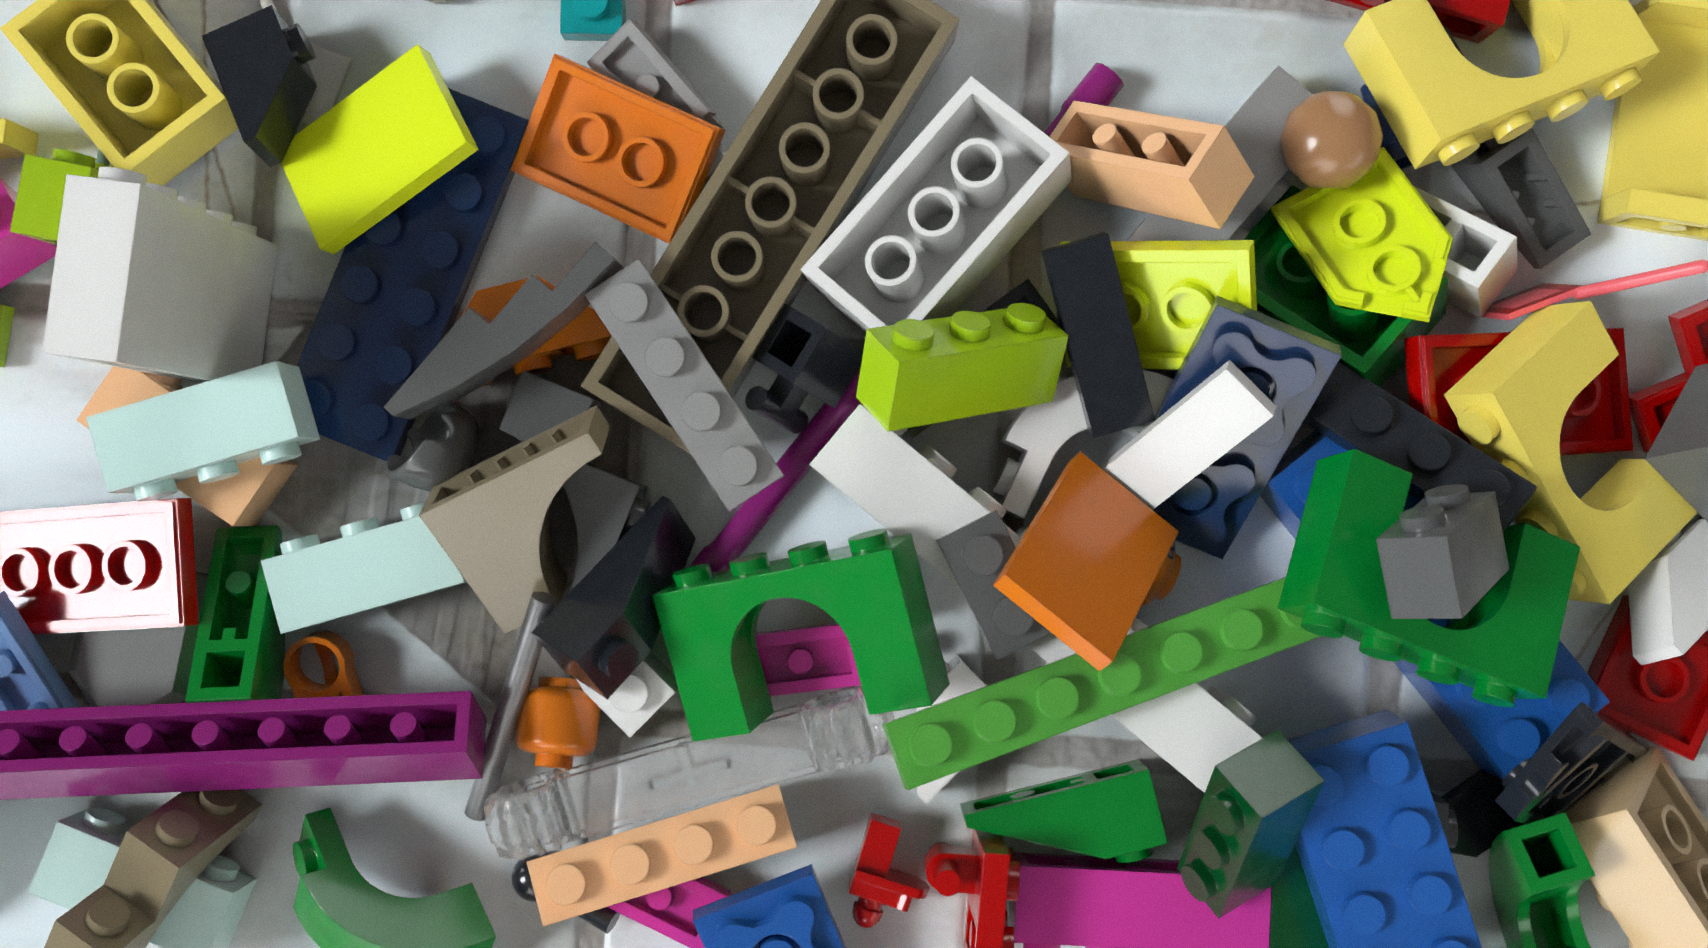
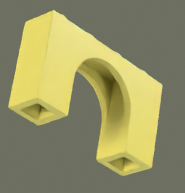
M1391 0L1366 10L1343 45L1414 169L1416 170L1438 160H1441L1444 166H1448L1471 155L1480 147V143L1495 138L1498 144L1506 143L1528 131L1535 124L1534 121L1549 116L1552 122L1563 120L1583 108L1591 98L1602 94L1605 101L1612 100L1638 85L1642 81L1639 72L1660 53V50L1628 0H1511L1534 37L1539 51V73L1524 78H1508L1494 75L1468 61L1451 41L1428 0Z
M1591 301L1549 305L1533 311L1450 388L1444 396L1457 418L1460 430L1469 439L1472 446L1538 486L1533 497L1514 519L1515 523H1527L1580 546L1568 600L1611 604L1698 512L1645 459H1620L1580 499L1569 486L1560 459V433L1564 417L1575 397L1619 355Z

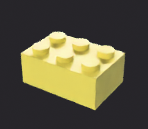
M37 0L0 27V30L113 167L142 173L147 176L146 183L164 186L238 129L220 83L151 0Z

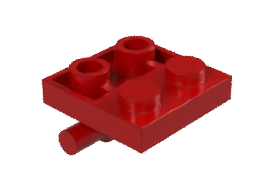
M974 829L972 847L949 845L945 842L934 843L930 847L924 861L928 882L943 896H952L956 893L968 894L964 948H1014V927L1008 926V911L1006 910V901H1017L1019 893L1020 865L1019 861H1013V848L1006 847L1001 835Z

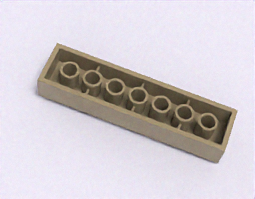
M821 0L650 275L732 398H734L756 363V360L752 357L784 304L791 306L807 281V278L800 269L846 218L954 44L960 19L932 1ZM611 336L581 387L690 454Z

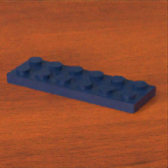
M450 88L448 89L479 150L345 246L297 364L300 368L319 435L384 461H387L391 455L401 456L408 439L407 431L412 429L416 419L411 420L393 416L384 406L453 327L515 172L511 171V167L529 122L528 119Z

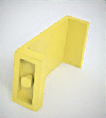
M1643 0L1633 6V9L1659 48L1660 53L1639 72L1642 81L1615 100L1597 224L1708 241V0Z

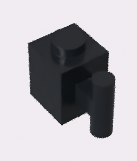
M784 304L752 357L776 372L778 376L769 390L761 386L751 388L746 395L745 404L748 409L794 434L800 433L808 424L807 413L800 409L808 393L835 408L861 367L863 352L830 329L789 305Z

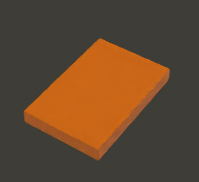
M554 53L511 171L669 244L699 197L726 130Z
M1080 451L1064 468L993 586L1094 668L1101 671L1113 662L1179 531Z

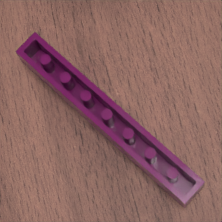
M472 691L0 711V800L482 779L487 718Z

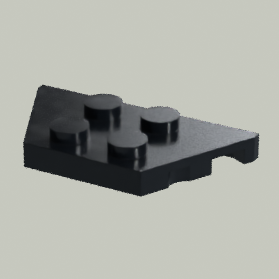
M1581 702L1532 758L1524 760L1506 775L1502 781L1505 789L1495 801L1514 821L1524 824L1566 813L1575 804L1603 786L1606 781L1603 776L1625 756L1634 763L1648 749L1628 731L1584 702Z

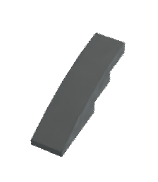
M1444 27L1451 41L1462 54L1448 27ZM1533 128L1503 144H1498L1495 138L1480 143V147L1475 152L1451 165L1500 229L1517 236V249L1534 269L1543 268L1592 234Z
M594 242L554 290L532 274L493 321L469 307L384 408L393 416L412 420L471 393L530 356L577 318L590 305L584 294L624 267L598 243Z

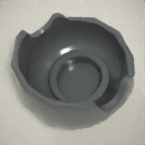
M451 401L430 411L420 428H413L407 431V436L413 446L411 455L404 457L391 455L388 457L386 462L387 476L413 488L431 492L432 487L442 484L458 473L471 468L475 460L479 441L478 423L471 410L459 402Z

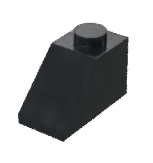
M270 5L204 34L202 39L243 142L271 168L282 163L317 88V84L308 64L309 61L316 59V56L305 32L298 23L288 26L274 7Z

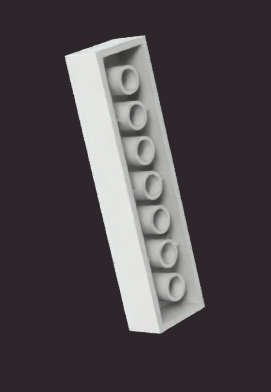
M859 404L809 465L894 536L911 534L916 554L961 590L936 539L994 510H997L1002 518L1007 510L979 487L976 489L972 487L968 493L951 480L957 469L942 455L928 445L921 453L917 452L901 438L908 428L887 432L875 417ZM1005 525L1015 547H1017L1026 530L1020 527L1015 533ZM1135 617L1127 634L1148 626ZM1052 633L1027 645L1047 663L1076 653ZM1205 680L1111 714L1113 718L1204 793L1215 765L1262 739L1259 734L1251 729V726L1258 718L1227 693L1224 695L1213 686L1208 691L1204 690L1201 684Z

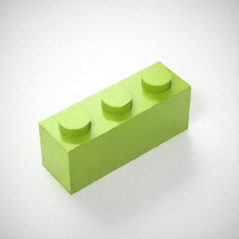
M1014 303L1005 309L984 312L959 311L950 317L923 321L903 319L897 321L895 325L868 328L856 398L887 432L1053 402L1069 335L1050 320L1041 308L1028 303Z

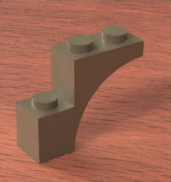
M242 789L179 793L126 831L104 885L55 920L44 948H146L163 920L186 890L215 857L255 821L262 804Z

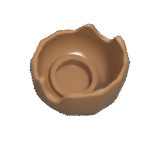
M1325 91L1308 96L1288 114L1280 144L1286 166L1293 174L1298 176L1300 181L1313 188L1347 189L1363 179L1376 164L1383 134L1377 113L1360 97L1343 91Z

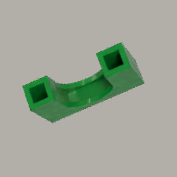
M1357 449L1318 459L1277 609L1302 618L1301 627L1308 632L1329 638H1342V636H1346L1360 642L1359 651L1370 657L1398 662L1402 659L1417 665L1416 674L1424 679L1448 685H1455L1459 682L1473 688L1472 697L1478 701L1500 707H1514L1515 699H1546L1580 546L1527 523L1510 525L1503 533L1509 570L1463 618L1452 619L1443 627L1430 622L1428 619H1392L1376 538L1400 519L1399 514L1404 510L1413 474Z
M875 529L848 538L849 546L828 550L826 541H815L789 549L787 551L789 558L769 561L767 553L760 552L730 561V569L712 572L710 564L707 563L674 572L672 574L674 583L652 596L693 742L749 734L774 712L758 654L756 627L763 606L767 600L775 598H795L812 603L827 612L839 624L853 652L869 715L932 706L950 685L912 535L906 534L889 538L887 529Z

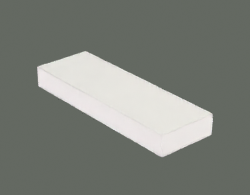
M1229 360L1099 467L1153 510L1274 416L1276 405Z

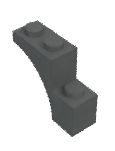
M523 371L499 429L523 442L596 405L601 410L603 403ZM586 463L562 485L574 513L578 540L577 564L570 591L650 509L651 502L643 499L648 486L591 463Z

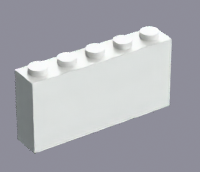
M99 167L98 178L66 175L42 353L200 383L262 365L278 245L256 236V226L234 222L233 216L227 213L207 210V204L204 202L178 197L177 189L146 183L147 176L139 172L114 167Z

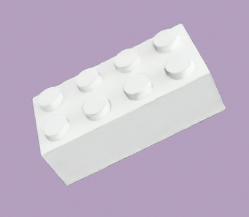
M970 76L800 270L815 291L865 333L868 328L895 325L897 321L903 319L923 321L950 317L1071 182L1070 153Z

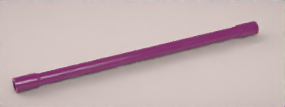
M1095 63L1064 101L1059 114L1044 133L1048 136L1051 135L1074 100L1108 106L1124 87L1121 78L1104 64ZM860 368L837 406L833 408L824 403L807 424L806 428L776 462L784 477L743 503L712 543L705 546L688 567L708 563L712 572L730 569L729 562L742 555L812 467L809 464L858 405H863L856 398Z

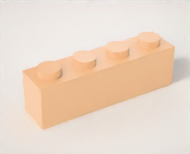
M777 784L536 858L526 863L544 927L784 852L797 846L780 787Z

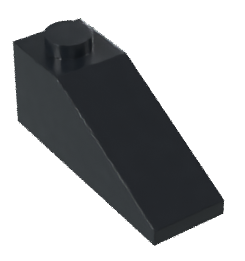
M662 495L531 632L562 670L607 700L652 652L661 629L652 595L674 583L672 574L685 568L696 537L671 499Z

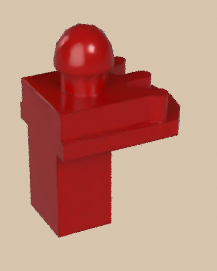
M872 812L849 880V894L859 896L858 901H855L853 904V919L862 928H871L880 921L884 912L881 909L883 904L903 912H908L912 898L925 899L930 888L921 878L890 868L902 829L901 821Z

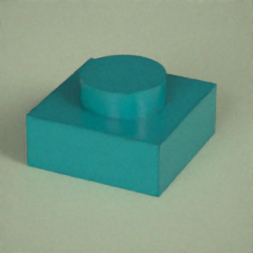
M561 0L560 34L564 40L608 41L626 21V0Z

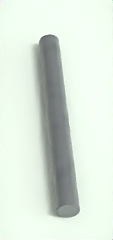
M533 592L529 601L485 743L483 778L474 779L465 807V815L472 820L484 821L488 819L517 729V723L543 647L531 632L555 608L557 602L554 596L545 592Z

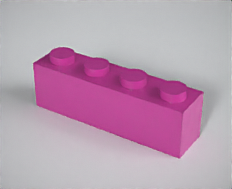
M1013 852V861H1019L1020 883L1017 901H1009L1008 926L1014 927V943H1023V948H1060L1061 945L1085 946V948H1269L1271 887L1218 919L1205 902L1198 901L1187 890L1181 873L1177 869L1180 860L1145 858L1135 862L1119 863L1116 862L1115 857L1103 859L1083 855Z

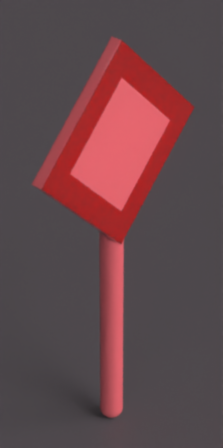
M1697 260L1584 286L1542 283L1494 301L1482 317L1512 320L1570 297L1580 300L1705 273L1708 271V261Z

